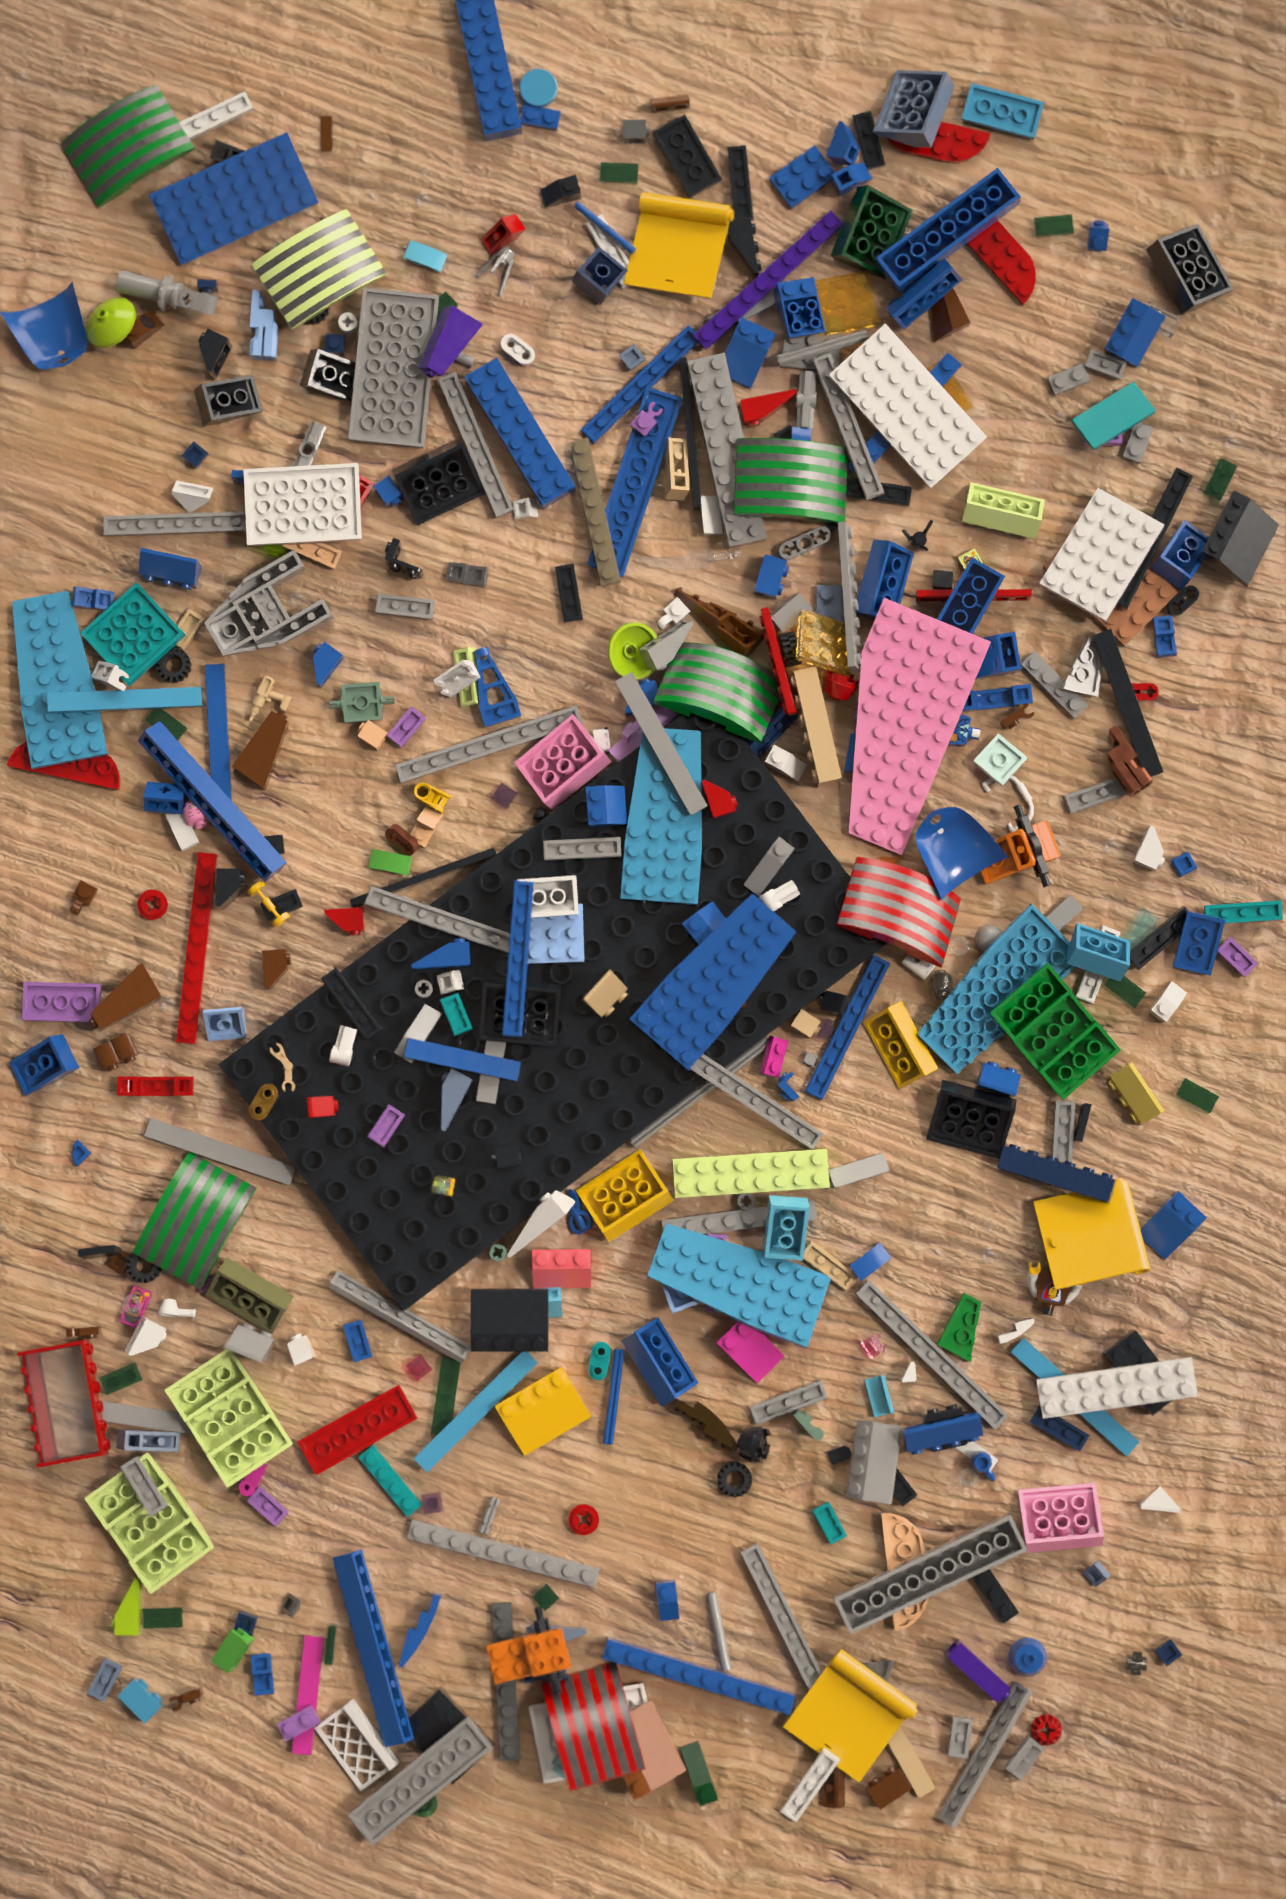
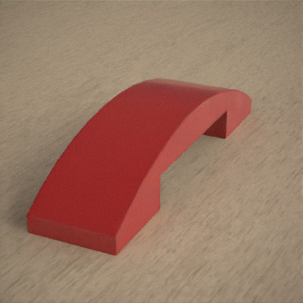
M117 1076V1096H194V1076Z

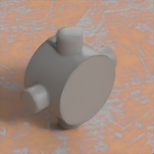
M809 1051L805 1052L806 1056L802 1063L810 1065L811 1068L814 1067L818 1055H814Z

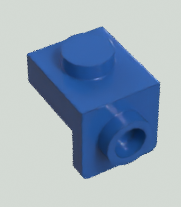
M1094 220V222H1089L1088 249L1107 251L1109 226L1105 221Z
M785 1072L778 1079L780 1083L777 1086L782 1090L780 1094L785 1100H792L794 1102L799 1095L786 1083L794 1074L792 1072L789 1074Z

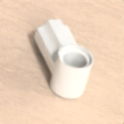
M791 880L775 890L772 889L758 898L774 912L781 908L784 903L800 895L795 883Z
M340 1026L337 1041L332 1048L329 1062L349 1067L353 1053L352 1047L357 1033L356 1029Z

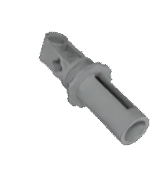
M122 270L116 281V291L118 293L158 302V308L161 311H165L170 306L176 310L184 307L203 314H215L218 296L185 289L184 284L174 283V279L170 275H167L161 281Z

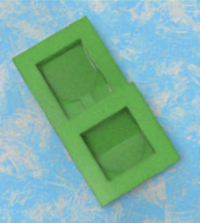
M372 849L368 868L409 876L413 857Z

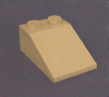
M609 970L586 995L584 1003L601 1018L604 1015L608 1017L614 1010L612 1006L617 1001L621 1003L628 995L626 993L628 989Z

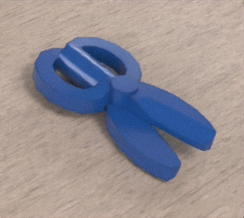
M569 1189V1197L575 1201L567 1212L572 1215L569 1218V1227L573 1233L581 1235L592 1228L593 1219L587 1211H581V1203L577 1193L573 1189ZM582 1215H584V1216L586 1217V1219H587V1221H588V1224H587V1225H586V1223H585V1221H584ZM574 1220H576L580 1230L575 1227Z

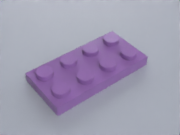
M23 982L22 1020L90 1022L91 1012L101 1003V984Z

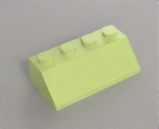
M971 482L962 522L1036 539L1042 519L1044 500Z

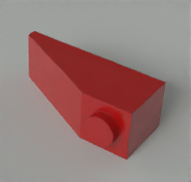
M796 389L741 399L740 409L744 426H759L760 423L794 399L797 393Z

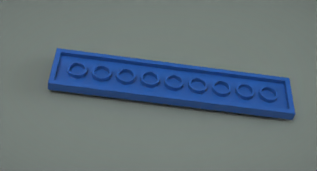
M646 387L638 414L642 410L647 413L648 407L652 402H655V406L652 408L654 412H658L660 408L663 409V412L659 417L654 418L657 424L646 437L642 436L634 428L632 429L605 510L618 570L622 578L624 577L667 449V440L671 437L683 398L650 387ZM592 549L587 566L598 569L594 550Z

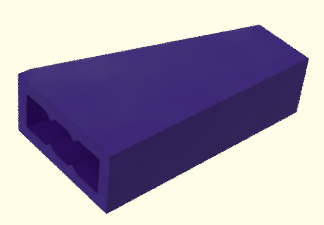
M453 305L443 307L418 368L424 371L423 374L427 377L442 376L478 332L483 323Z
M958 1638L944 1652L954 1664L997 1703L1000 1700L1003 1702L1010 1695L1009 1690L1011 1688Z

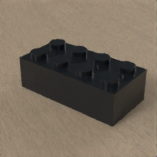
M1134 1329L1103 1352L1114 1368L1159 1362L1143 1338ZM1173 1400L1142 1404V1406L1149 1415L1153 1416Z

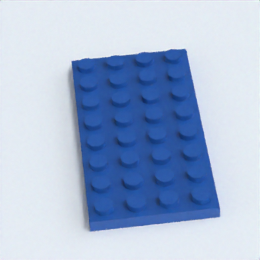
M287 132L149 194L181 265L319 203Z

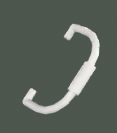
M1012 776L1010 780L1017 785L1016 787L1021 796L1028 803V817L1031 821L1034 814L1032 797L1023 782L1021 783L1016 777ZM992 778L982 783L986 793L991 791L988 784L994 781ZM1011 823L1006 825L1011 833L1019 830L1017 826L1013 828Z

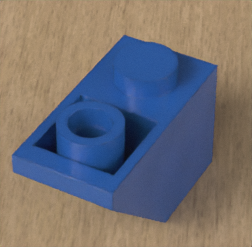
M839 121L826 156L835 164L854 165L860 148L851 129L842 121Z
M864 162L849 165L831 175V183L839 197L873 180Z

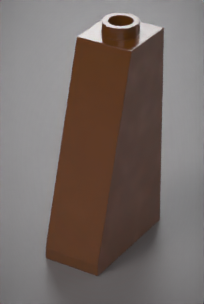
M274 711L270 712L232 765L235 770L264 790H266L289 726L286 720L287 716L280 711H277V713Z
M143 963L139 964L91 1012L89 1021L94 1029L97 1028L101 1032L161 999V995Z

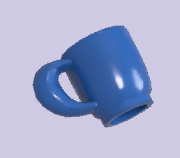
M985 1451L975 1452L971 1457L972 1468L979 1473L985 1472L990 1481H995L996 1476L990 1470L992 1466L991 1456Z

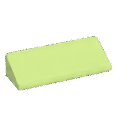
M467 647L453 651L455 665L462 660L472 661L477 669V659L474 655L476 648ZM478 680L459 692L461 707L479 705Z

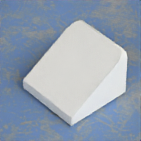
M528 497L513 501L515 520L538 517L536 499Z
M459 970L437 975L441 994L464 989Z
M913 1361L909 1362L900 1382H914L916 1380L915 1363Z

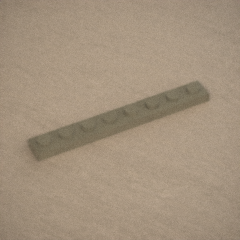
M589 438L570 442L601 586L606 587L621 583Z

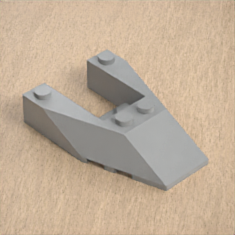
M295 550L244 578L242 583L232 591L224 603L205 621L204 624L223 656L281 645L311 632L334 619L323 599L289 617L273 589L306 570Z

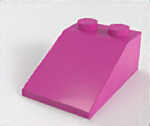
M738 1321L717 1341V1344L757 1383L784 1357L760 1331Z

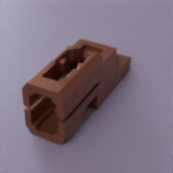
M1115 725L1109 729L1110 736L1108 738L1113 746L1117 745V747L1107 753V759L1112 764L1111 772L1131 798L1140 792L1139 789L1142 791L1149 787L1153 779L1144 767L1137 766L1135 761H1137L1138 755Z

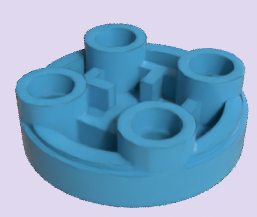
M534 69L527 72L520 82L521 97L525 103L531 106L544 108L549 105L557 95V82L554 76L543 69Z

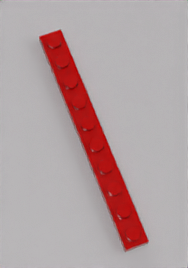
M198 852L176 1038L178 1043L196 1044L218 858V854Z

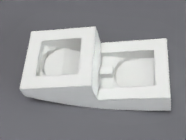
M165 814L182 851L200 843L193 827L187 826L183 814Z
M1034 1318L1013 1323L1015 1331L998 1335V1343L1002 1344L1020 1336L1033 1325Z

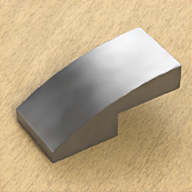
M449 562L446 581L486 587L489 568L468 565L466 563Z

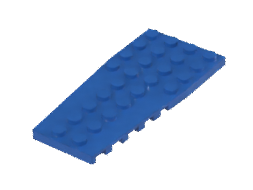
M751 894L666 976L631 1016L630 1020L689 1070L727 1027L796 931L754 894Z

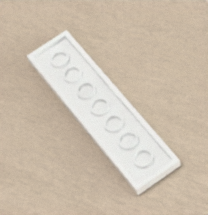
M1192 1357L1037 1379L1043 1419L1198 1396Z

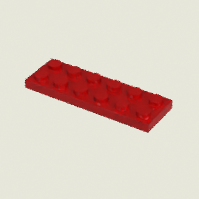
M399 1384L297 1442L315 1475H318L418 1419Z

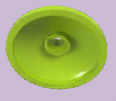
M122 297L111 298L99 304L90 314L86 324V335L89 342L98 348H108L121 342L129 334L135 323L136 310L133 304Z
M630 622L620 626L611 636L608 644V659L611 667L619 676L624 677L632 672L636 680L648 676L653 671V669L648 668L639 651L640 648L657 638L650 627L642 623Z

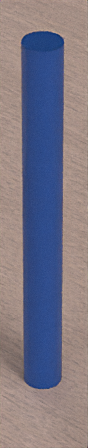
M579 201L574 205V208L629 253L634 254L637 249Z

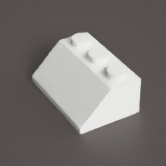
M576 875L518 880L534 882L531 918L579 914Z

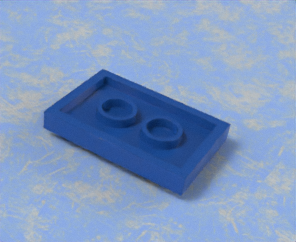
M814 145L772 175L769 180L792 210L831 182V175L835 171Z
M1187 910L1173 967L1211 976L1225 919Z

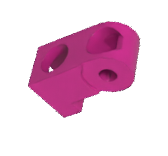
M263 1464L240 1482L238 1488L242 1495L250 1496L257 1490L268 1466L267 1464Z

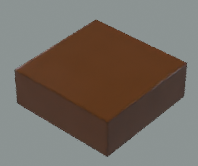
M121 1250V1255L112 1256L107 1265L124 1275L127 1270L126 1263L129 1255Z

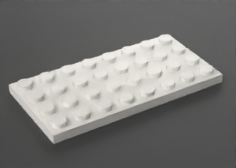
M886 324L828 375L930 489L987 438Z

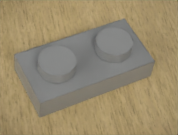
M1091 348L1085 368L1121 380L1127 361Z
M1083 363L1047 378L1054 396L1090 382Z
M1143 423L1135 425L1122 458L1140 464L1154 427Z
M953 1716L948 1756L968 1759L972 1718Z

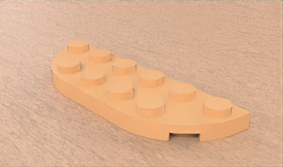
M881 1513L887 1570L925 1553L922 1537L910 1521L897 1514ZM929 1598L893 1614L894 1630L904 1629L916 1622L925 1610Z

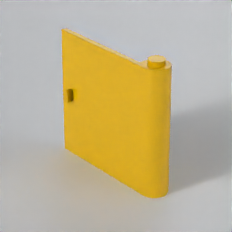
M642 192L639 201L641 214L633 243L637 250L634 254L630 255L624 284L711 299L729 222L733 220L734 210H731L730 205Z
M1122 1178L1115 1179L1117 1182L1110 1203L1075 1192L1033 1201L1055 1290L1128 1273L1139 1275L1151 1270L1128 1181H1124Z
M840 1648L783 1727L819 1754L825 1748L839 1757L840 1761L836 1766L860 1782L903 1721L908 1718L912 1719L918 1710L916 1709V1703Z

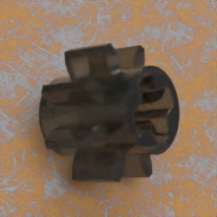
M1132 1651V1655L1126 1656V1670H1131L1132 1675L1141 1676V1671L1147 1670V1656H1142L1141 1651Z

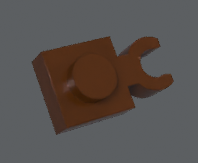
M101 1326L66 1329V1337L85 1336V1339H96L98 1334H102Z

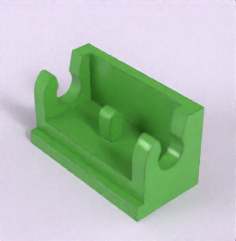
M240 1628L237 1631L232 1629L211 1661L228 1674L236 1669L255 1638Z

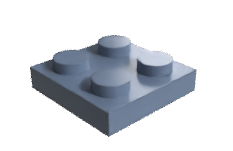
M817 585L816 624L845 625L843 589L841 585Z

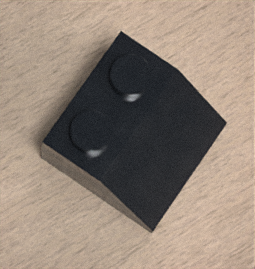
M207 328L206 332L201 334L198 342L200 343L199 346L211 378L216 381L232 349V345L227 337Z
M217 868L216 907L219 910H225L244 891V887H247V875L241 869Z

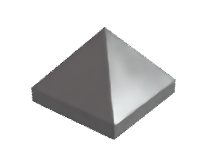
M288 1592L281 1611L293 1617L300 1609V1599Z

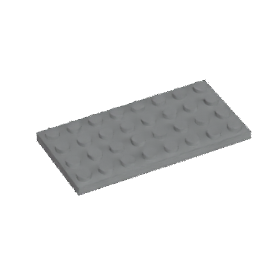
M363 287L348 440L424 448L431 378L424 375V371L418 367L437 323L438 295Z

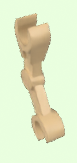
M277 1043L280 1047V1052L274 1053L272 1048H270V1052L282 1062L285 1068V1081L282 1084V1089L286 1091L285 1085L291 1083L292 1091H294L295 1084L292 1081L293 1064L287 1059L283 1046Z

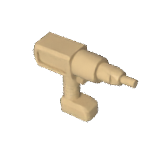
M263 676L252 702L253 707L250 712V721L258 714L265 701L271 702L272 699L280 701V710L285 713L292 701V697L288 695L285 696L271 691L275 681L269 676Z

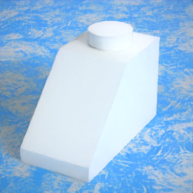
M776 745L773 746L765 761L766 766L797 782L807 766L794 755Z
M1150 825L1133 860L1134 863L1151 871H1155L1157 868L1160 869L1165 859L1162 857L1164 851L1153 826Z
M1171 981L1148 1012L1162 1023L1167 1022L1187 992Z
M142 1316L125 1351L132 1356L158 1347L159 1343H162L166 1337V1328Z
M300 1333L291 1337L292 1342L287 1343L294 1365H298L316 1356L307 1335L302 1337Z

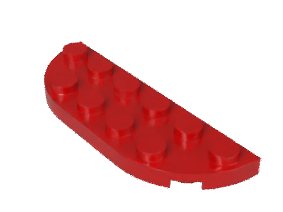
M941 122L931 148L913 147L889 138L887 140L895 149L903 153L956 164L966 162L981 153L987 145L991 133Z
M996 221L969 241L967 245L1013 296L1024 305L1033 293L1036 284V269L1027 251L999 221Z
M762 608V616H759L761 626L766 627L767 633H764V638L774 667L773 672L775 679H777V687L782 698L783 710L785 714L793 715L797 713L795 709L796 704L778 636L772 623L773 620L771 619L769 608Z
M26 741L13 751L7 764L8 767L120 791V773L116 763L109 755L32 769Z

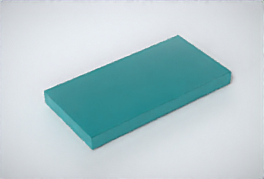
M1132 382L1073 418L1071 423L1094 451L1152 416L1156 410L1135 382Z

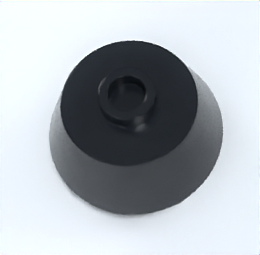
M762 1426L745 1428L738 1438L739 1456L753 1464H763L762 1459H767L770 1450V1444L767 1441V1436L771 1435L770 1430Z

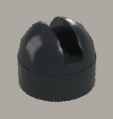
M540 806L532 819L540 822L548 816V813Z

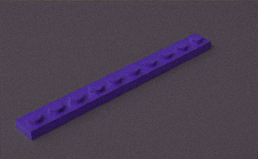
M830 210L693 335V338L705 350L710 348L741 317L747 314L773 290L777 283L782 282L833 236L842 227L843 222Z

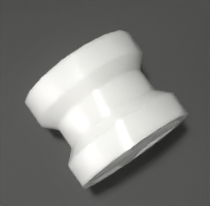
M347 312L339 317L338 324L344 334L349 335L356 332L358 321L354 314Z

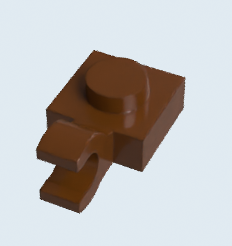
M1024 704L1021 709L1000 722L1003 729L1007 727L1009 729L1014 728L1019 724L1018 720L1020 718H1032L1035 714L1034 712L1031 714L1024 712V709L1029 704Z
M80 880L72 895V898L76 899L69 911L78 916L84 904L90 906L98 889Z
M202 1687L179 1696H172L169 1702L173 1700L178 1702V1706L174 1707L172 1711L180 1710L183 1703L188 1701L189 1704L201 1701L200 1697L204 1695Z

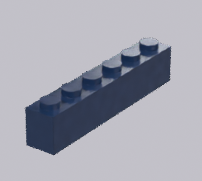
M1009 1144V1147H1003L997 1166L998 1169L1110 1203L1117 1182L1113 1179V1175L1104 1172L1098 1175L1094 1173V1169L1083 1167L1082 1170L1076 1168L1075 1163L1065 1161L1064 1164L1057 1162L1058 1158L1049 1155L1043 1158L1038 1156L1039 1152L1028 1149L1027 1152L1020 1151L1021 1147Z

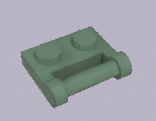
M798 1409L793 1413V1416L815 1440L823 1438L824 1432L821 1428L814 1427L810 1423L813 1419L805 1410L800 1412Z

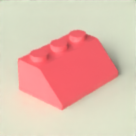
M591 1249L532 1250L533 1288H591Z

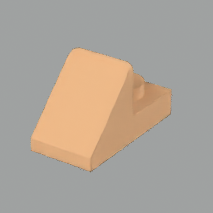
M426 805L417 818V823L410 834L418 841L420 846L426 848L443 814Z

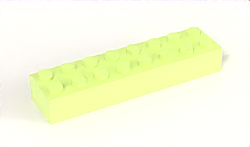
M827 1149L673 1159L675 1198L830 1188Z

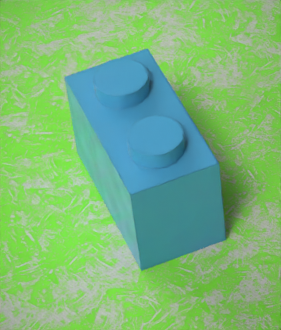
M136 1677L118 1697L145 1724L164 1704L161 1702L163 1699L156 1692L152 1693L148 1689L149 1685L145 1680Z

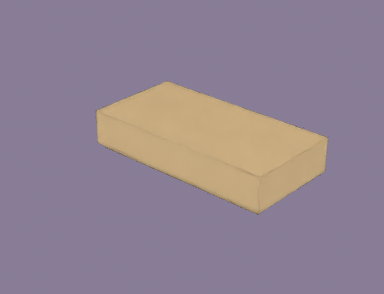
M188 609L178 624V627L186 636L175 646L185 651L204 623L205 618Z

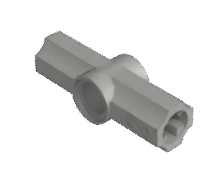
M812 371L800 372L799 392H797L796 427L811 428V430L816 407V373Z
M310 422L304 440L299 446V452L293 467L312 466L326 431L325 426L316 422ZM310 447L313 449V452L310 455H305L303 453L305 448Z

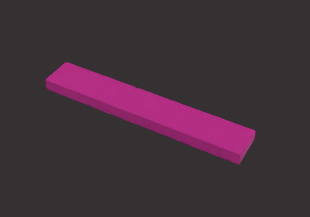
M304 1636L296 1713L310 1705L313 1706L315 1712L317 1710L324 1637ZM315 1726L293 1738L292 1753L312 1755Z

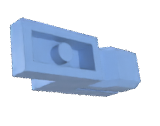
M252 290L250 329L252 332H255V337L250 340L249 356L254 360H263V357H265V360L276 361L279 328L275 323L276 314L274 310L261 309L264 308L265 297L262 296L260 290Z

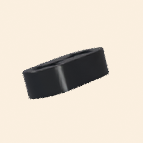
M1192 585L1185 587L1169 602L1167 606L1168 613L1174 617L1183 614L1198 599L1199 590ZM1186 591H1193L1194 599L1190 597L1185 601L1183 598L1187 595ZM1181 601L1183 604L1179 607L1180 612L1178 610L1173 611L1172 608L1174 606L1172 604L1177 605Z

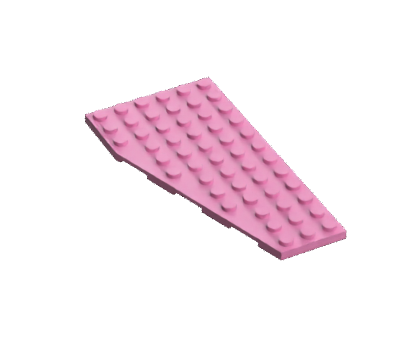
M886 598L883 599L862 650L849 833L902 855L991 642Z

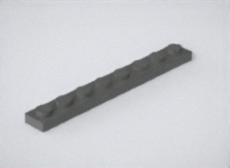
M512 1602L492 1603L494 1643L513 1639ZM515 1679L496 1684L500 1761L520 1760Z

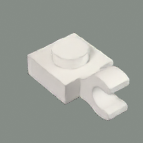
M677 597L663 610L666 615L658 621V626L663 630L672 621L678 624L690 613V610Z

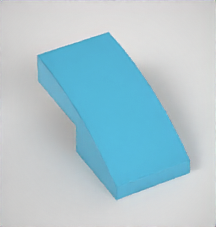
M410 240L403 258L439 273L443 268L447 254Z

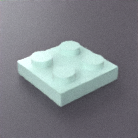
M998 733L974 759L973 763L1003 787L1023 765L1027 757Z

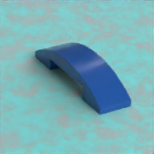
M1031 684L980 691L971 690L962 711L989 710L1033 703Z

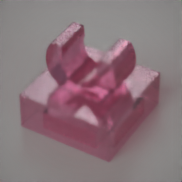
M874 1334L860 1343L870 1359L885 1351L884 1347L887 1346V1343L881 1344L878 1340L881 1334Z
M422 1354L406 1365V1368L416 1381H419L433 1370Z

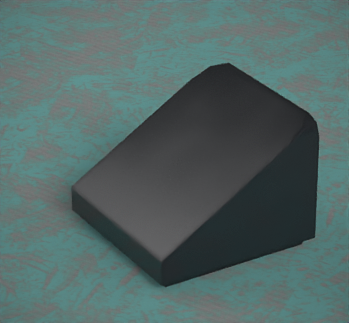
M934 570L933 589L952 590L953 571Z

